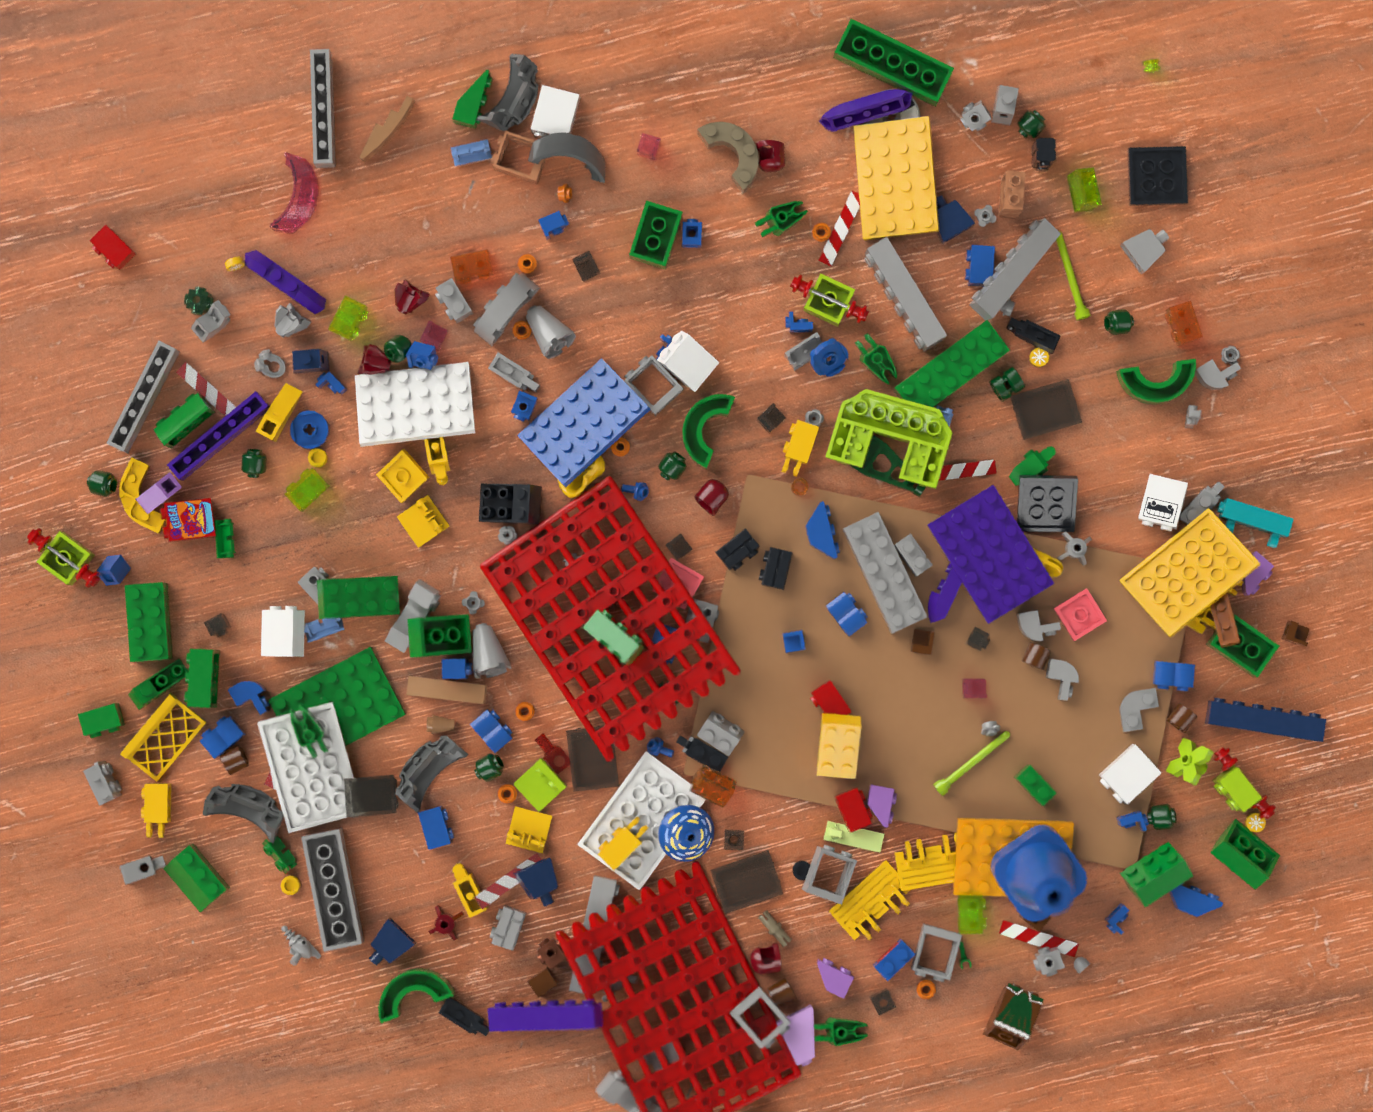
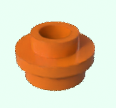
M568 184L558 187V199L564 203H568L572 199V188Z
M818 223L813 227L812 236L816 241L825 242L830 238L831 229L827 224ZM820 229L825 231L823 236L818 234Z
M530 254L522 255L518 260V268L523 273H532L537 267L536 259ZM526 260L531 262L529 267L524 266Z
M526 321L516 322L512 329L513 335L519 340L527 339L532 332L529 323ZM524 327L526 329L525 333L520 334L519 328Z
M619 438L611 445L612 453L618 457L627 455L630 450V444L625 438ZM620 443L624 445V449L621 451L617 449V445Z
M521 702L517 705L515 713L518 719L528 721L533 718L535 709L531 703ZM523 708H527L529 710V713L527 715L522 714Z
M505 784L498 790V798L503 803H512L517 797V790L513 785ZM505 790H509L511 792L510 797H505Z
M922 980L917 985V994L922 999H930L936 993V987L930 980ZM929 986V992L924 993L923 987Z

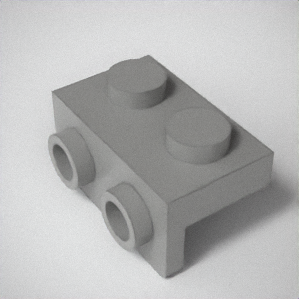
M712 711L697 736L722 753L730 756L743 736L744 731L738 725L726 720L721 714Z

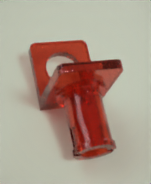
M544 733L534 740L545 753L543 759L550 764L557 774L572 764V761L562 748L556 745L553 746ZM559 755L565 759V763L561 767L554 764V758Z

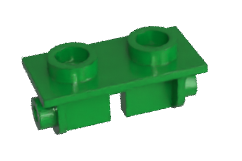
M232 519L214 520L217 558H234L236 553L234 540H232V536H234V523Z
M279 836L276 837L274 843L269 842L267 839L262 843L264 852L268 856H272L276 861L274 864L280 872L283 871L286 874L290 870L289 867L292 869L297 865L295 857L289 850L284 853L281 852L286 846Z

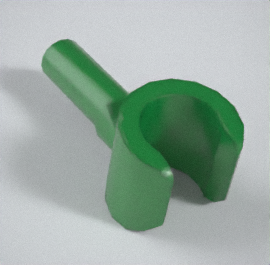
M962 941L959 945L961 953L959 965L963 970V962L967 961L969 968H971L972 964L965 954Z

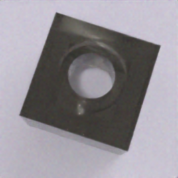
M222 613L204 622L210 635H217L218 638L227 634V629L231 628L227 618Z
M974 627L965 644L977 651H981L982 648L986 649L990 642V639H988L989 633Z
M725 829L724 850H743L744 830ZM732 836H736L738 838L736 843H732L730 841V838Z
M887 988L869 996L879 1016L896 1007ZM882 999L887 1001L885 1006L880 1005Z

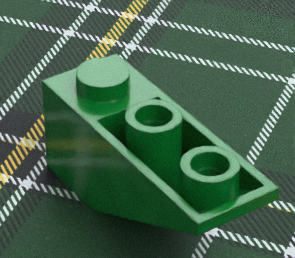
M486 70L457 101L452 118L455 124L476 129L477 124H481V121L477 120V118L483 115L480 112L482 106H485L488 95H485L487 87H491L493 80L489 70Z
M177 659L134 687L128 696L136 707L141 710L185 678L186 672L189 671L181 660Z

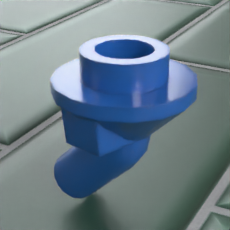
M636 482L635 486L625 484L621 486L622 492L634 493V499L638 501L644 500L649 494L648 486L644 482Z
M659 737L651 739L647 744V752L653 756H658L660 753L672 758L675 751L663 747L664 741Z

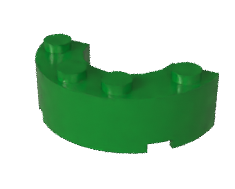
M1196 359L1173 363L1169 379L1162 383H1154L1147 380L1141 374L1139 367L1119 369L1116 371L1123 390L1133 399L1145 404H1163L1177 398L1188 388L1195 375Z
M716 394L698 401L689 410L684 420L682 434L685 449L690 458L706 470L714 450L709 448L703 440V427L713 417H728L735 400L734 396Z
M423 968L404 971L390 981L381 995L378 1006L380 1023H385L401 1015L400 1005L402 998L411 991L426 992L433 998L435 1003L454 996L455 991L448 980L435 971Z

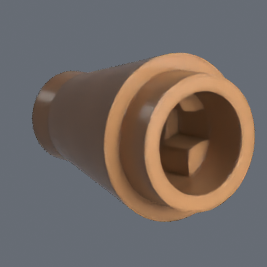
M435 715L427 717V732L435 734L454 731V719Z

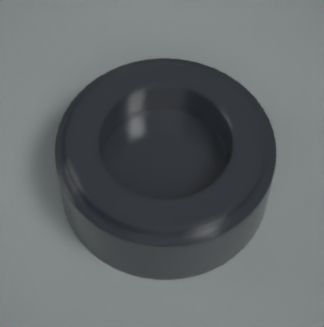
M803 860L796 862L792 868L793 875L799 880H805L810 864Z

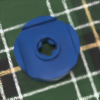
M831 338L810 352L811 366L820 376H834L844 369L846 358L848 360L849 357L848 351L841 342Z
M310 410L303 411L292 421L290 434L297 445L305 449H314L327 441L329 425L321 414ZM308 425H311L312 428H315V431L312 432V435H309L307 432L304 431L308 428Z

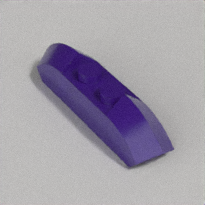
M893 89L848 101L827 111L819 122L826 130L834 132L901 112L910 106L912 93Z
M257 250L245 253L246 267L316 315L324 310L326 299Z
M950 562L945 570L948 573L945 580L941 579L937 587L940 590L939 593L932 591L929 597L928 616L930 623L946 618L962 584Z

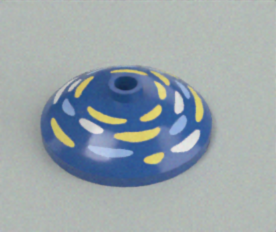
M694 805L678 806L668 812L661 821L658 831L660 846L674 860L688 862L698 859L708 851L713 842L714 824L709 814L702 808ZM693 834L692 839L688 840V836Z

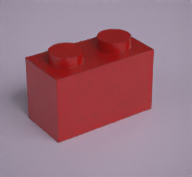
M106 224L89 240L93 244L91 248L99 256L103 254L107 258L105 262L112 269L116 267L121 270L136 255Z
M828 680L811 692L812 697L810 700L816 708L820 706L823 713L848 715L852 712L831 680Z
M853 788L834 796L848 832L851 833L872 824L870 819H873L870 809H866L863 801L866 800L862 790L858 791L857 788Z

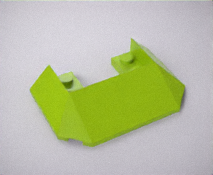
M868 389L842 402L826 458L844 465L849 464L863 468L874 433L909 443L899 479L916 483L922 487L937 488L953 434L940 409Z

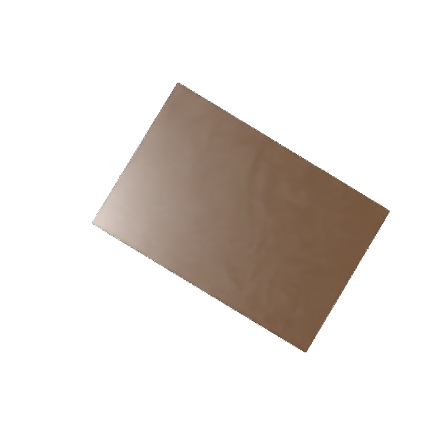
M748 475L744 485L734 537L746 528L760 546L757 549L759 553L751 559L746 557L742 561L743 565L736 571L733 568L730 571L726 570L718 608L719 615L714 627V631L740 668L741 673L733 675L724 668L723 673L726 682L723 686H717L711 680H707L710 693L707 697H699L691 737L697 738L716 749L697 736L712 711L721 714L729 722L738 725L744 731V734L730 756H728L719 774L687 756L684 768L685 775L838 807L834 796L857 788L858 791L862 790L866 801H863L865 808L870 809L867 804L870 784L893 788L894 793H897L895 805H891L890 811L893 812L894 820L957 833V818L1073 821L1072 853L1077 859L1124 869L1138 862L1144 832L1140 830L1138 821L1135 822V826L1125 828L1118 825L1116 818L1135 811H1140L1147 817L1154 781L1129 804H1124L1123 802L1120 804L1113 797L1114 792L1112 789H1106L1101 784L1100 780L1102 778L1099 774L1132 744H1136L1157 767L1174 686H1169V690L1157 689V685L1153 684L1154 662H1179L1186 626L1183 627L1174 636L1169 638L1119 582L1122 577L1144 561L1145 558L1087 546L1086 553L1084 554L1087 562L1086 565L1083 566L1078 558L1074 559L1069 556L1060 560L1063 564V571L1060 576L1051 577L1054 582L1053 585L989 624L985 621L962 583L946 618L930 623L928 616L929 597L932 591L939 593L940 590L937 587L941 579L945 580L948 574L945 570L949 560L927 525L943 515ZM823 501L825 505H829L831 516L828 517L829 524L834 525L835 535L832 536L834 543H838L840 550L836 559H832L810 546L805 528L819 503ZM879 512L894 545L911 534L925 553L926 558L933 564L915 577L898 553L926 612L927 618L892 634L842 530ZM1024 533L1034 549L1055 559L1065 553V545L1067 543L1065 541ZM1074 545V550L1078 552L1079 546ZM770 547L793 552L784 590L761 585L762 581L758 580L761 569L765 570L766 562H763L765 550L769 551ZM1087 588L1107 621L1076 641H1073L1053 608ZM843 592L846 595L850 593L856 601L854 603L855 607L858 610L861 608L868 617L865 619L867 624L849 637L825 607ZM1038 610L1040 625L1060 622L1061 630H1056L1057 634L1045 636V633H1042L1043 641H1032L1021 633L1017 614ZM915 629L935 632L931 655L911 652ZM802 631L805 650L786 653L783 634ZM712 641L709 654L717 649ZM1030 642L1051 651L1048 660L1066 661L1076 669L1079 683L1071 682L1070 686H1073L1071 698L1068 697V701L1058 700L1061 680L1046 678L1048 660L1043 670L1022 662ZM828 680H831L852 711L848 715L861 716L856 779L817 776V757L821 714L823 711L820 706L816 708L810 698L812 697L811 692ZM1156 688L1159 707L1140 710L1143 729L1123 732L1119 711L1123 699L1130 692ZM997 721V725H1000V731L994 736L982 735L983 723ZM1008 731L1010 733V737L952 783L948 789L949 792L944 796H941L935 789L933 784L936 781L948 778L1003 732ZM1027 764L1031 765L1057 793L1044 806H1040L1014 778Z

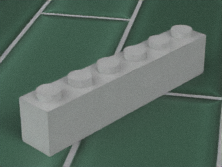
M329 49L310 50L313 164L316 168L336 167L332 53Z
M1045 218L1038 221L1035 220L1030 224L1028 233L1023 234L1017 242L1019 244L1006 254L1007 259L996 266L994 275L989 276L984 281V287L981 291L978 290L972 296L973 301L969 306L984 320L994 318L1060 236L1061 233Z
M158 341L107 444L127 454L129 453L180 351Z
M594 875L583 924L588 930L590 929L589 916L591 913H598L605 921L608 920L606 907L609 904H613V896H618L620 885L616 884V879ZM603 945L593 950L601 967L603 961L600 960L601 953L606 951ZM586 954L576 959L583 976L594 971ZM573 973L569 991L583 993Z

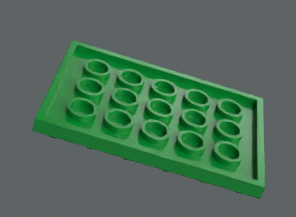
M372 647L345 659L268 700L276 717L289 714L292 708L295 712L300 711V704H303L306 708H311L333 702L345 746L406 715Z

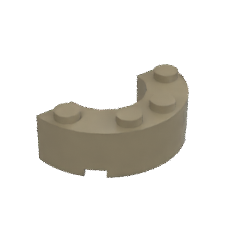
M713 122L697 129L698 136L708 149L723 145L736 153L739 164L731 179L742 194H744L753 184L758 170V151L753 139L739 126L727 122Z

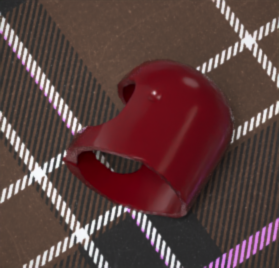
M762 140L756 143L757 151L760 154L758 164L762 171L774 173L784 168L786 162L784 143L776 140Z
M710 479L694 497L705 511L711 516H715L722 504L728 499L729 491L722 482Z
M772 943L770 947L766 948L757 947L753 949L750 960L755 973L765 975L781 971V955L778 943Z

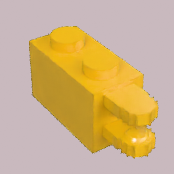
M797 420L796 424L792 423L789 434L792 435L790 442L786 441L783 452L786 453V460L782 472L786 473L790 460L797 462L793 470V476L796 477L801 463L807 465L819 429L818 426Z
M444 437L424 439L431 474H435L437 483L444 486L448 482L447 471H450Z
M147 783L145 787H142L141 797L144 799V807L141 808V818H144V823H146L147 838L152 837L153 823H158V836L163 838L165 823L171 822V783Z
M638 816L627 827L624 826L622 829L619 826L612 833L614 838L610 842L605 840L598 848L600 850L598 855L613 870L642 843L639 837L649 828L647 825L642 826L636 835L630 831L639 822L640 818Z
M456 863L452 870L457 881L453 882V885L469 918L487 910L489 907L486 906L484 909H481L475 900V897L481 893V890L473 874H468L463 864Z

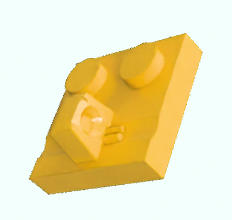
M405 449L401 450L376 474L400 503L405 502L430 478Z

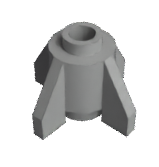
M291 303L287 307L280 305L276 310L274 326L276 333L281 337H290L306 329L311 324L310 320L302 317L295 311Z
M1067 532L1062 533L1067 543L1065 545V553L1057 557V559L1060 561L1069 556L1074 559L1078 558L1083 566L1086 565L1087 562L1084 554L1087 550L1086 544L1092 540L1091 537L1085 540L1073 539ZM1074 545L1079 546L1078 552L1074 550Z

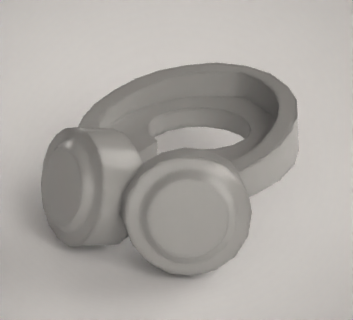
M270 349L263 350L259 354V358L255 360V370L264 373L268 377L277 378L285 372L284 361L279 356L272 354ZM264 360L276 361L279 363V370L271 372L269 366L264 364Z

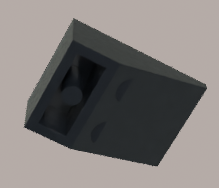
M481 484L479 522L538 525L540 523L542 486L531 484Z

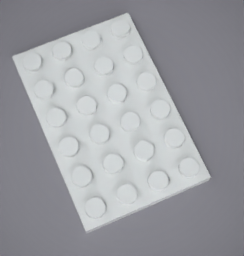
M469 362L433 366L431 370L412 368L387 371L384 374L355 375L360 447L475 433Z
M333 702L308 708L324 728L322 738L328 748V752L324 753L318 741L312 743L318 756L314 759L307 747L299 746L291 723L290 713L257 723L288 833L364 813ZM301 710L295 712L298 718H304Z
M646 751L577 845L640 890L666 855L658 839L659 826L668 812L678 806L694 805L701 807L708 796ZM638 816L640 818L639 822L630 831L636 835L642 826L647 825L649 828L639 837L642 843L613 870L598 855L600 852L598 848L605 840L610 842L614 838L612 833L619 826L622 829L624 826L627 827Z

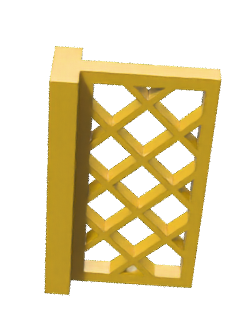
M170 693L121 751L120 755L130 760L157 782L206 724V721L178 700L174 694ZM176 704L183 709V717H172V709ZM195 718L200 724L196 729H188L187 719ZM184 719L185 730L174 731L173 720ZM162 721H170L171 731L160 732L159 724ZM186 733L184 744H175L174 734ZM172 734L173 745L162 746L161 735ZM158 735L159 746L148 747L147 739L149 736ZM173 747L174 756L169 759H163L162 748ZM159 749L160 760L149 761L148 750ZM146 750L147 761L139 762L133 757L137 751ZM161 762V771L156 776L150 771V763Z

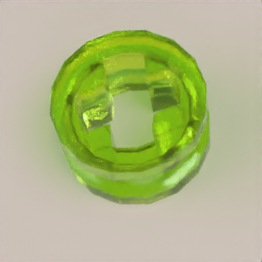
M1151 59L1142 62L1143 66H1145V69H1143L1144 73L1159 71L1161 69L1158 66L1160 60Z

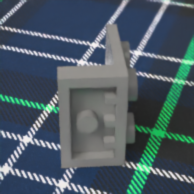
M99 761L94 763V766L83 771L99 806L122 795L120 792L122 791L121 785L118 780H114L112 775L114 771L110 763Z

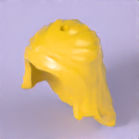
M599 456L566 488L557 480L562 492L569 498L579 496L586 486L603 474L605 470L603 457Z

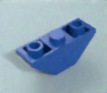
M823 501L819 503L805 528L810 546L828 557L836 559L840 550L838 543H834L832 536L835 535L834 525L829 524L828 517L831 516L829 505H825Z
M1182 883L1169 892L1176 909L1196 917L1223 905V902L1218 901L1219 896L1208 893L1207 896L1201 894V889L1190 885V888L1182 886Z

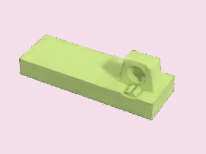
M827 821L824 840L875 852L881 851L884 833L863 828L850 833L845 824Z

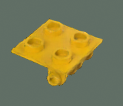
M428 495L416 501V504L397 516L418 548L450 527Z
M515 806L506 837V844L543 853L552 816Z

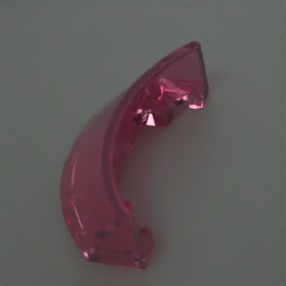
M285 152V165L292 170L293 193L287 208L278 219L270 223V228L273 231L293 234L305 222H308L314 213L319 195L317 177L309 162L304 158Z

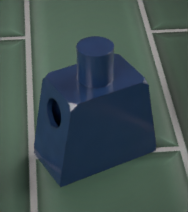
M943 195L937 197L939 231L937 234L940 242L944 244L973 227L975 222L956 200L947 204Z
M322 349L292 351L293 374L330 371L327 351Z
M544 858L513 873L530 899L540 897L544 907L554 902L550 892L557 889L558 884L550 858Z
M389 918L370 944L376 951L369 959L376 966L383 959L391 963L413 947L416 942L392 918Z

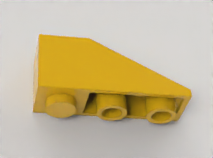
M285 383L263 416L256 432L277 442L303 392Z

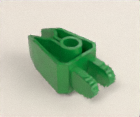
M792 201L771 207L764 218L755 222L756 227L762 226L765 223L770 227L763 230L761 236L765 237L772 233L773 235L780 236L797 224L808 212L807 210L800 213L793 212L803 202Z
M867 333L864 337L870 344V348L866 350L861 342H855L856 347L861 352L859 361L879 380L890 384L884 372L888 370L892 377L896 379L895 365L886 347L876 344Z
M1050 446L1040 453L1037 450L1034 452L1033 449L1024 455L1025 459L1015 466L1009 475L1015 486L1019 485V475H1043L1049 470L1047 468L1049 466L1047 461L1056 455L1055 448Z
M300 704L299 708L304 718H298L292 708L290 710L291 723L299 746L307 747L314 759L318 756L312 743L318 741L321 750L324 753L328 752V748L322 738L324 728L311 711L303 704Z
M829 1017L826 1023L814 1024V1029H826V1035H817L814 1037V1041H827L834 1046L858 1042L866 1038L868 1034L855 1033L854 1031L856 1028L866 1027L868 1024L853 1019Z

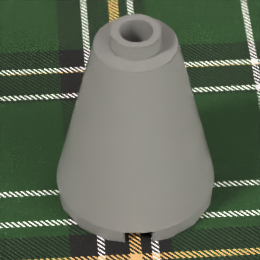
M534 305L527 310L526 319L543 356L547 359L563 353L561 349L564 346L569 348L576 338L574 332L542 306Z
M487 623L476 625V628L473 630L474 677L481 679V675H486V678L506 673V668L511 669V663L494 630Z

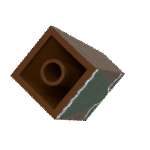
M1008 983L999 996L983 1035L1019 1050L1030 1039L1044 999L1034 992H1027L1021 989L1017 984Z

